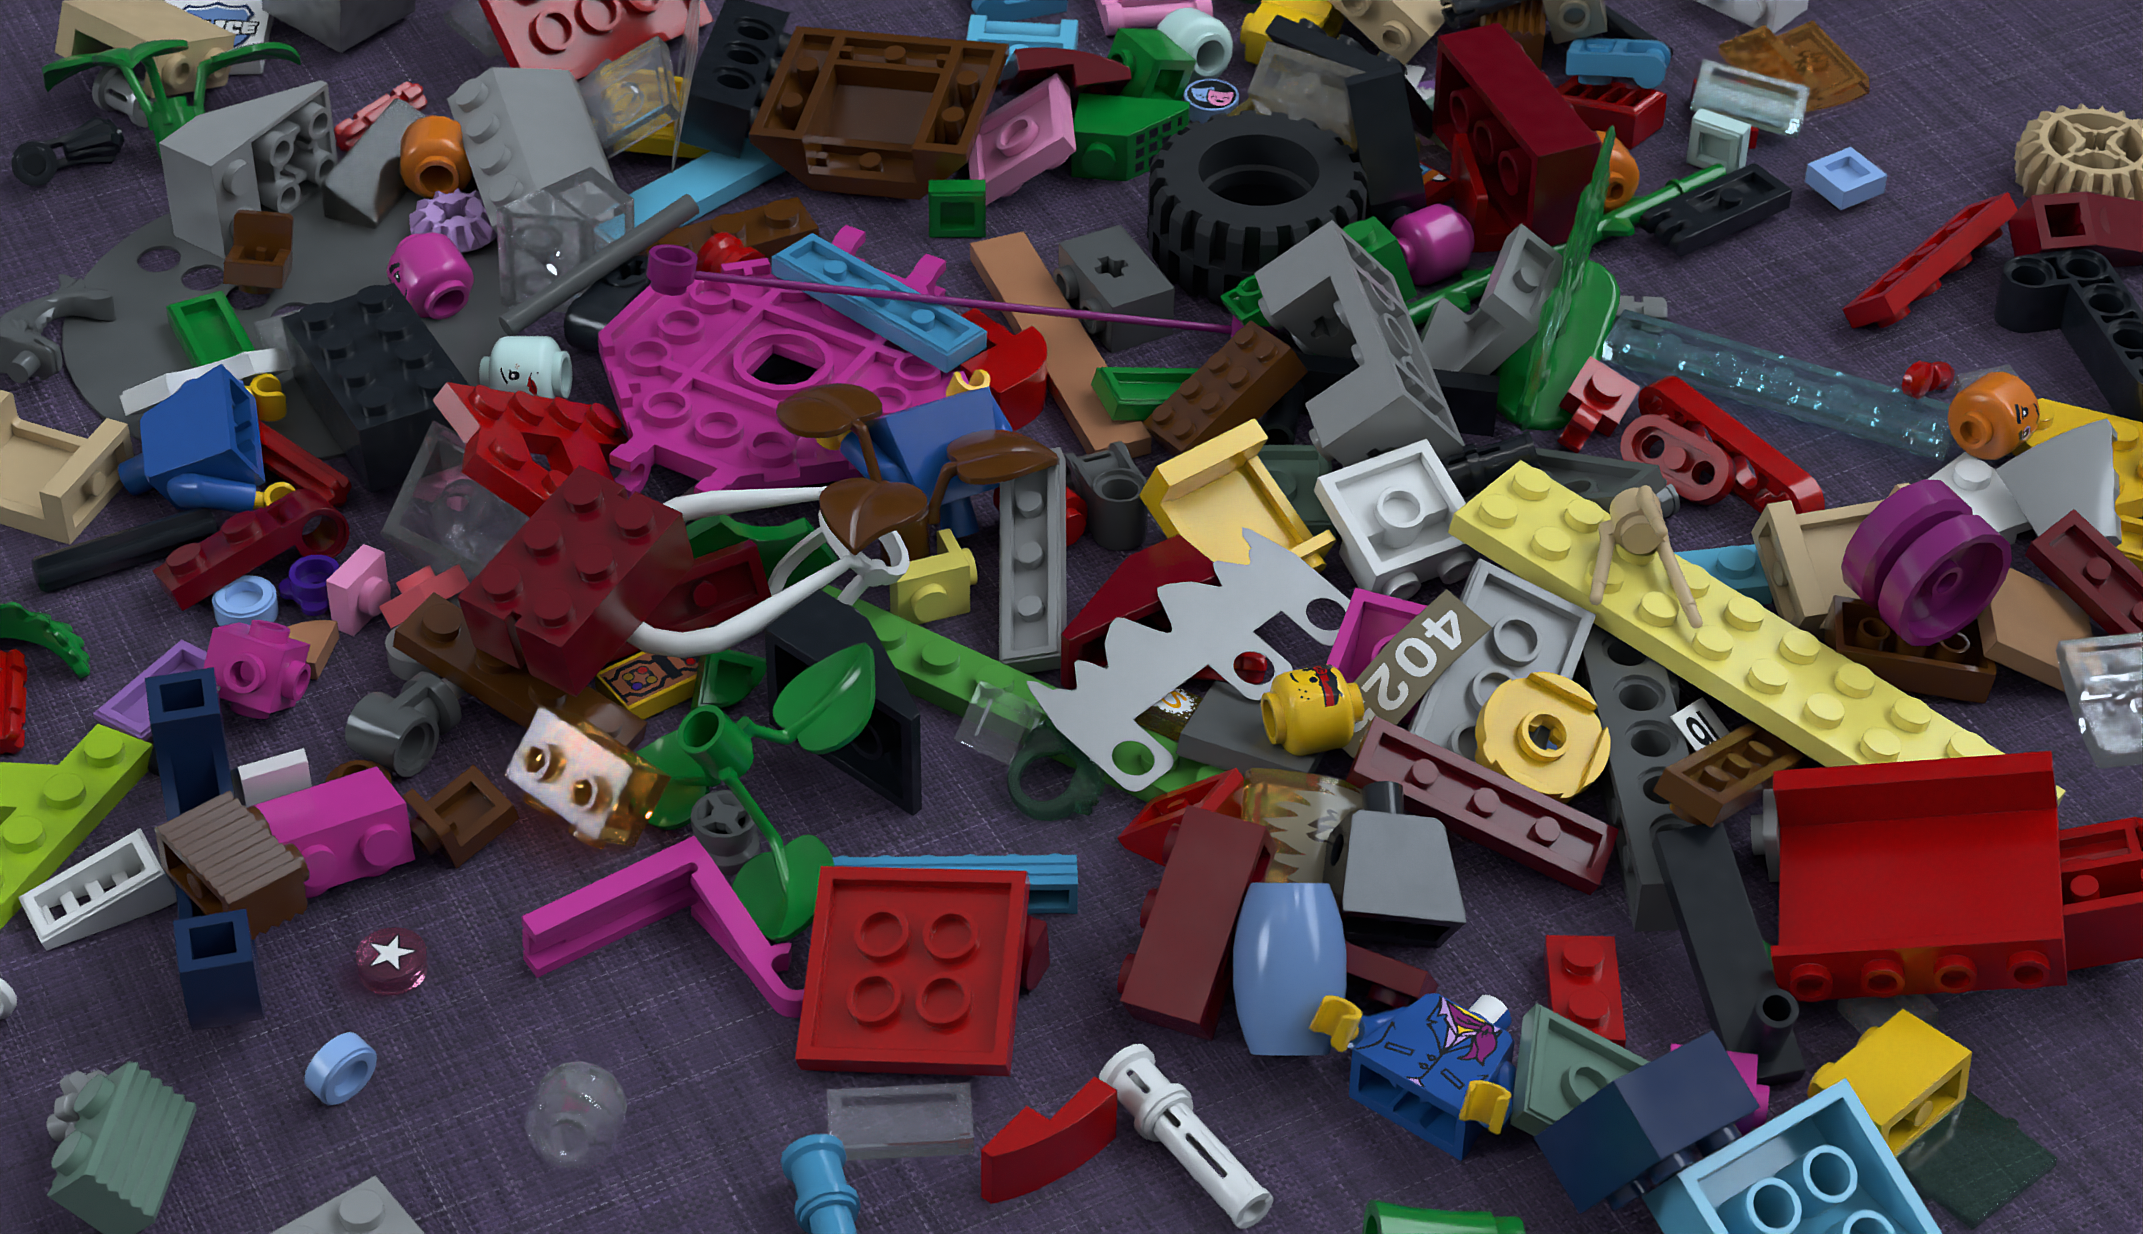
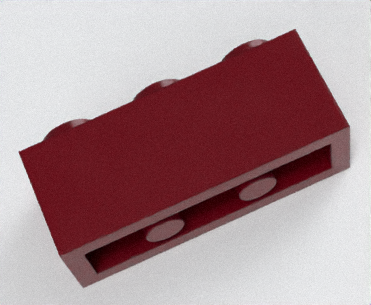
M1187 805L1181 825L1174 823L1170 827L1163 846L1162 861L1167 865L1158 889L1151 888L1142 905L1140 927L1144 929L1140 944L1136 954L1129 953L1126 956L1118 976L1117 991L1119 994H1122L1120 1002L1134 1019L1208 1041L1213 1040L1233 981V947L1237 922L1250 883H1266L1278 848L1266 826Z

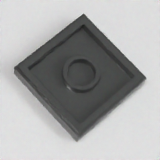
M1218 680L1214 681L1180 733L1176 754H1179L1181 757L1226 771L1237 768L1242 776L1290 791H1304L1326 753L1325 751L1295 756L1285 750L1282 744L1273 745L1264 727L1261 700L1248 699L1231 684Z

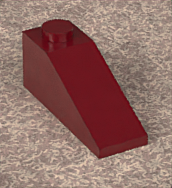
M1180 534L1129 555L1061 633V685L1067 690L1077 687L1074 666L1077 660L1090 662L1100 667L1108 665L1105 649L1096 648L1098 645L1105 643L1110 624L1116 617L1126 618L1161 632H1171V623L1158 597L1157 588L1166 584L1190 581L1220 587L1222 585L1214 571V562Z

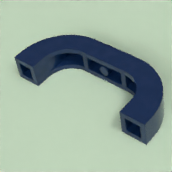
M214 667L146 677L145 685L150 727L159 768L167 821L230 790L236 799ZM175 882L179 920H173L179 977L192 1031L265 1019L256 938L255 940L251 938L247 910L240 909L206 915Z

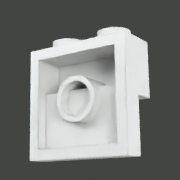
M1427 439L1317 478L1314 492L1343 539L1339 555L1360 589L1407 600L1418 592L1422 582L1440 577L1444 584L1455 583L1469 575L1472 567L1477 562L1480 552L1448 533L1454 513L1463 507L1466 502Z

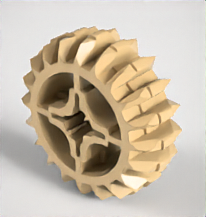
M2080 103L2077 109L2071 110L2066 106H2058L2055 113L2042 111L2038 119L2028 121L2026 129L2022 132L2020 142H2017L2014 160H2016V183L2023 187V196L2029 198L2032 195L2086 191L2143 201L2142 119L2130 120L2126 118L2125 111L2112 113L2106 111L2103 105L2099 109H2088L2084 104Z

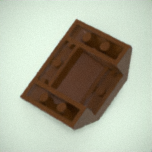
M796 26L749 132L750 143L811 190L920 200L928 194V180H946L968 162L1010 53L1009 44Z

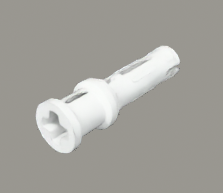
M1133 1044L1115 1054L1106 1063L1098 1079L1118 1090L1117 1100L1135 1118V1130L1147 1140L1150 1139L1153 1142L1161 1141L1189 1171L1190 1175L1227 1212L1239 1229L1249 1228L1259 1222L1271 1208L1273 1197L1267 1189L1260 1186L1231 1154L1230 1150L1192 1112L1193 1101L1190 1092L1180 1083H1170L1154 1065L1155 1056L1144 1044ZM1128 1071H1134L1130 1077L1127 1075ZM1197 1150H1201L1221 1171L1225 1178L1220 1177Z

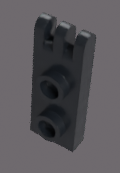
M1754 162L1646 210L1640 217L1639 226L1649 234L1654 233L1656 240L1663 245H1669V249L1682 257L1790 208L1792 189Z

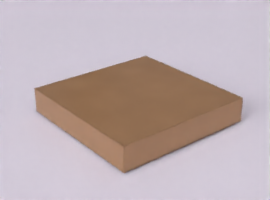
M2009 567L2006 580L1991 603L1977 616L1984 657L2083 701L2091 702L2102 691L2103 683L2089 615L2065 592Z

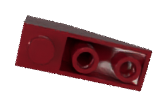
M2086 191L2032 195L2007 222L2014 257L2084 248L2102 254L2112 267L2143 265V201Z

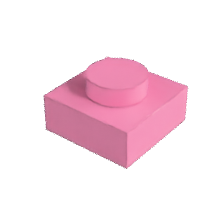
M363 544L326 580L331 619L337 621L339 631L355 636L374 616L381 613L379 606L391 600V586L388 581L385 552Z

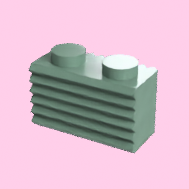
M127 1062L106 1077L102 1074L96 1075L84 1086L75 1101L74 1111L79 1113L80 1119L74 1125L75 1131L64 1139L53 1156L51 1166L58 1175L51 1182L53 1187L47 1193L48 1197L103 1234H137L155 1223L196 1113V1103L186 1102L182 1094H174L173 1087L163 1086L162 1079L151 1078L150 1071L140 1070L139 1063Z

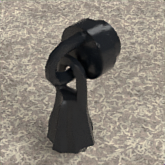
M94 116L77 129L60 137L46 141L27 140L19 144L12 153V171L16 178L26 185H44L60 169L82 164H112L115 156L121 152V147L125 140L121 128H118L110 119ZM62 147L65 157L57 160L53 149Z

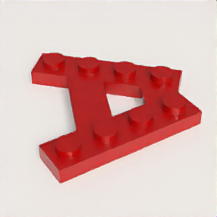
M449 382L443 386L432 400L466 444L461 472L530 518L579 465L615 481L608 467V464H610L609 454L621 444H626L629 441L620 430L622 423L619 417L612 410L599 403L591 405L571 402L561 397L552 399L533 396L523 391L514 393L490 389L484 385H477L475 387ZM530 453L545 455L551 471L549 472L535 463Z

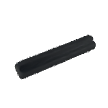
M194 508L35 556L31 560L33 576L40 590L49 592L170 555L181 546L190 543H200L217 533V525L209 508Z

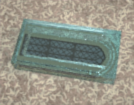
M1703 59L1690 110L1698 111L1702 108L1750 124L1752 127L1797 139L1802 126L1810 88Z

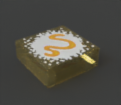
M1177 687L1136 717L1134 721L1139 725L1177 741L1180 738V733L1203 698Z

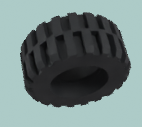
M1256 110L1240 111V115L1227 116L1226 113L1213 115L1203 124L1197 120L1185 126L1180 135L1175 133L1160 148L1150 166L1147 217L1149 251L1154 261L1159 265L1160 270L1173 283L1179 281L1180 287L1185 292L1194 297L1202 294L1207 296L1210 303L1225 307L1221 300V295L1236 288L1242 280L1255 275V272L1331 220L1341 229L1351 223L1365 221L1367 175L1358 161V156L1349 144L1344 145L1339 135L1330 129L1322 131L1316 122L1303 117L1300 121L1289 119L1287 113L1272 111L1271 115H1259Z

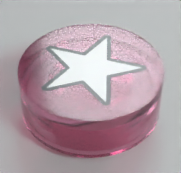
M391 927L375 931L361 941L356 951L358 975L361 983L370 991L378 994L397 995L408 992L417 987L424 980L428 972L427 952L423 939L417 933L405 928Z

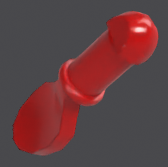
M1919 360L1906 370L1902 381L1903 393L1913 399L1920 400L1927 392L1935 389H1947L1954 379L1955 371L1948 363L1942 361L1930 363Z

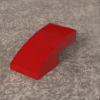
M1094 1076L1051 1119L1026 1106L981 1149V1197L991 1204L1017 1198L1059 1180L1097 1155L1116 1138L1118 1090Z

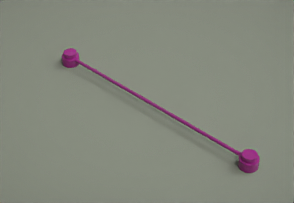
M670 244L657 245L649 250L646 276L651 280V288L660 294L678 296L686 293L687 286L693 284L695 279L1230 334L1232 337L1239 329L1244 327L1234 315L1230 326L696 271L698 257L693 251ZM1261 326L1277 337L1278 330L1273 326Z

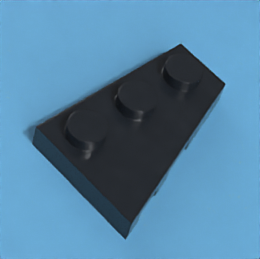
M1277 14L1265 30V33L1289 61L1340 90H1345V77L1400 64L1413 130L1429 140L1434 134L1432 130V109L1405 77L1407 72L1405 65L1394 56L1380 51L1377 56L1372 55L1358 42L1346 35L1341 34L1338 39L1332 38L1317 24L1305 18H1301L1297 23Z

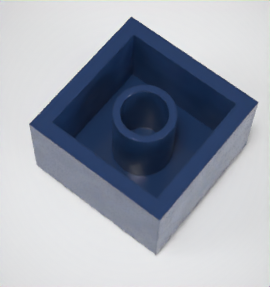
M1714 1030L1613 1080L1537 1134L1534 1139L1579 1214L1604 1201H1607L1612 1211L1615 1212L1652 1190L1646 1181L1647 1178L1650 1177L1654 1185L1660 1182L1663 1184L1676 1174L1699 1162L1694 1153L1695 1150L1698 1149L1703 1158H1706L1739 1139L1742 1134L1737 1128L1736 1123L1760 1108V1105Z

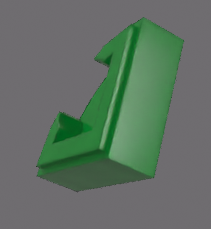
M729 649L723 652L701 655L691 711L703 705H714L723 710L741 701L761 682L767 669L766 659Z

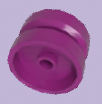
M1923 479L1896 491L1882 501L1862 521L1846 547L1841 570L1844 583L1871 608L1879 610L1880 618L1911 646H1930L1950 638L1963 629L1991 603L2006 580L2012 561L2010 543L1982 517L1973 515L1972 508L1942 480Z

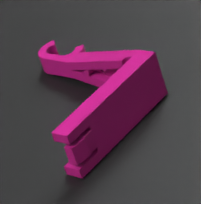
M695 836L521 916L524 928L522 929V942L525 949L523 951V960L534 975L539 978L692 905L691 915L747 974L777 1013L786 1017H801L804 989H789L776 974L779 971H788L791 963L792 943H780L773 946L769 944L711 856Z

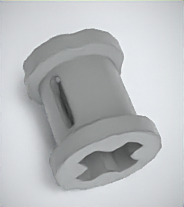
M104 67L101 69L93 84L92 96L94 103L103 110L110 112L118 110L127 114L131 122L137 126L149 127L147 118L121 69L117 67ZM137 77L142 88H144L145 79L142 80ZM109 89L113 90L114 92L110 94ZM151 97L150 103L153 107L152 103L155 102L156 99Z

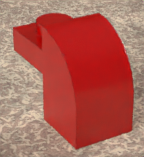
M973 308L960 316L987 331L986 349L960 364V371L965 372L968 381H970L975 370L982 369L990 375L988 387L991 394L1010 423L1013 432L1036 419L1046 404V341L1042 334L1033 326L1013 335L1006 327L998 324L977 308Z

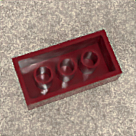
M1500 23L1438 36L1432 130L1451 154L1454 134L1466 133L1488 195V200L1513 231L1520 224H1523L1549 246L1566 243L1574 226L1581 193L1592 182V174L1597 163L1600 148L1602 147L1600 137L1595 131L1589 129L1577 115L1571 102L1566 101L1550 83L1547 74L1537 68L1525 54L1522 45L1519 42H1515Z

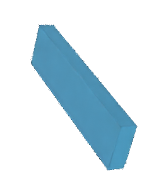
M813 233L772 256L771 274L782 280L920 294ZM803 291L945 373H948L986 349L987 331L939 304Z

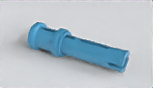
M812 1134L799 1138L791 1143L781 1156L780 1162L784 1175L794 1182L798 1196L794 1206L798 1226L808 1234H857L854 1222L858 1218L861 1204L856 1190L847 1185L843 1166L845 1165L847 1155L843 1143L833 1135Z

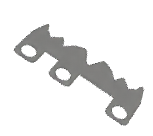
M1242 527V536L1251 547L1249 550L1250 564L1242 565L1215 561L1213 563L1214 571L1222 586L1218 587L1190 581L1166 584L1157 588L1158 597L1171 623V632H1161L1126 618L1116 617L1110 624L1104 643L1108 663L1107 669L1090 662L1077 660L1074 663L1077 689L1073 691L1066 689L1052 690L1039 682H1026L1030 692L1057 730L1121 787L1133 792L1142 791L1172 768L1174 760L1167 749L1134 721L1136 717L1207 665L1246 698L1261 700L1263 693L1270 692L1274 678L1284 672L1293 671V668L1286 659L1253 631L1282 611L1317 642L1332 646L1339 629L1328 631L1316 627L1309 621L1306 615V608L1311 601L1325 598L1337 602L1346 612L1350 600L1299 556L1255 531ZM1245 652H1256L1266 656L1274 666L1275 673L1273 678L1261 685L1249 684L1243 681L1234 671L1233 664L1236 657ZM1126 741L1139 742L1152 752L1154 766L1143 775L1126 774L1119 770L1113 762L1112 752L1114 748Z

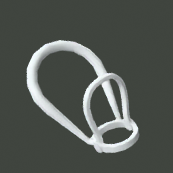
M827 486L708 491L675 497L663 504L681 512L684 521L819 500L821 492ZM820 510L818 513L820 527L797 543L773 570L768 581L772 597L711 628L675 632L655 629L643 622L629 637L627 642L645 653L683 659L723 652L758 634L849 568L858 575L853 578L837 598V600L844 604L852 606L869 586H886L896 583L906 573L910 565L908 550L901 536L895 530L878 538L890 557L891 567L886 566L885 562L880 559H869L862 552L855 556L831 532ZM827 541L840 560L783 590L786 580L792 571L809 554Z

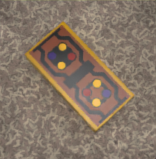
M642 651L599 671L595 676L596 691L644 720L693 697L700 656L683 659Z

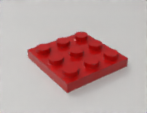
M821 866L795 1060L800 1070L1010 1077L1030 893V880L1027 871Z

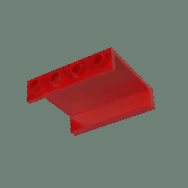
M2052 751L1773 771V793L1780 825L1779 945L1771 946V959L1775 980L1779 989L1789 992L1796 1001L1817 1002L1827 999L1887 998L1896 995L1958 994L1967 991L2067 986L2058 800Z

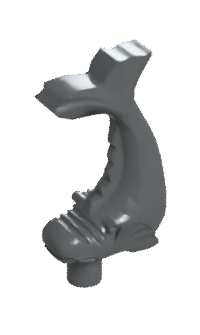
M59 274V288L54 293L23 303L0 316V373L8 374L17 383H25L31 376L39 377L40 380H48L49 377L57 374L62 368L61 350L54 341L41 336L43 328L49 322L65 316L115 320L114 301L110 291L85 288L82 278L74 279L68 275Z

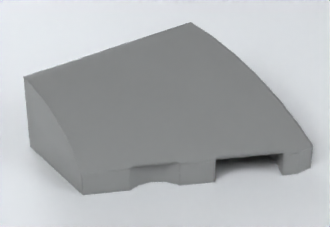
M2108 419L2095 421L2059 434L2030 448L1995 469L2038 536L2075 509L2115 547L2122 543L2121 519L2115 512V501L2120 494L2119 475L2113 469L2112 442L2118 440L2117 432Z

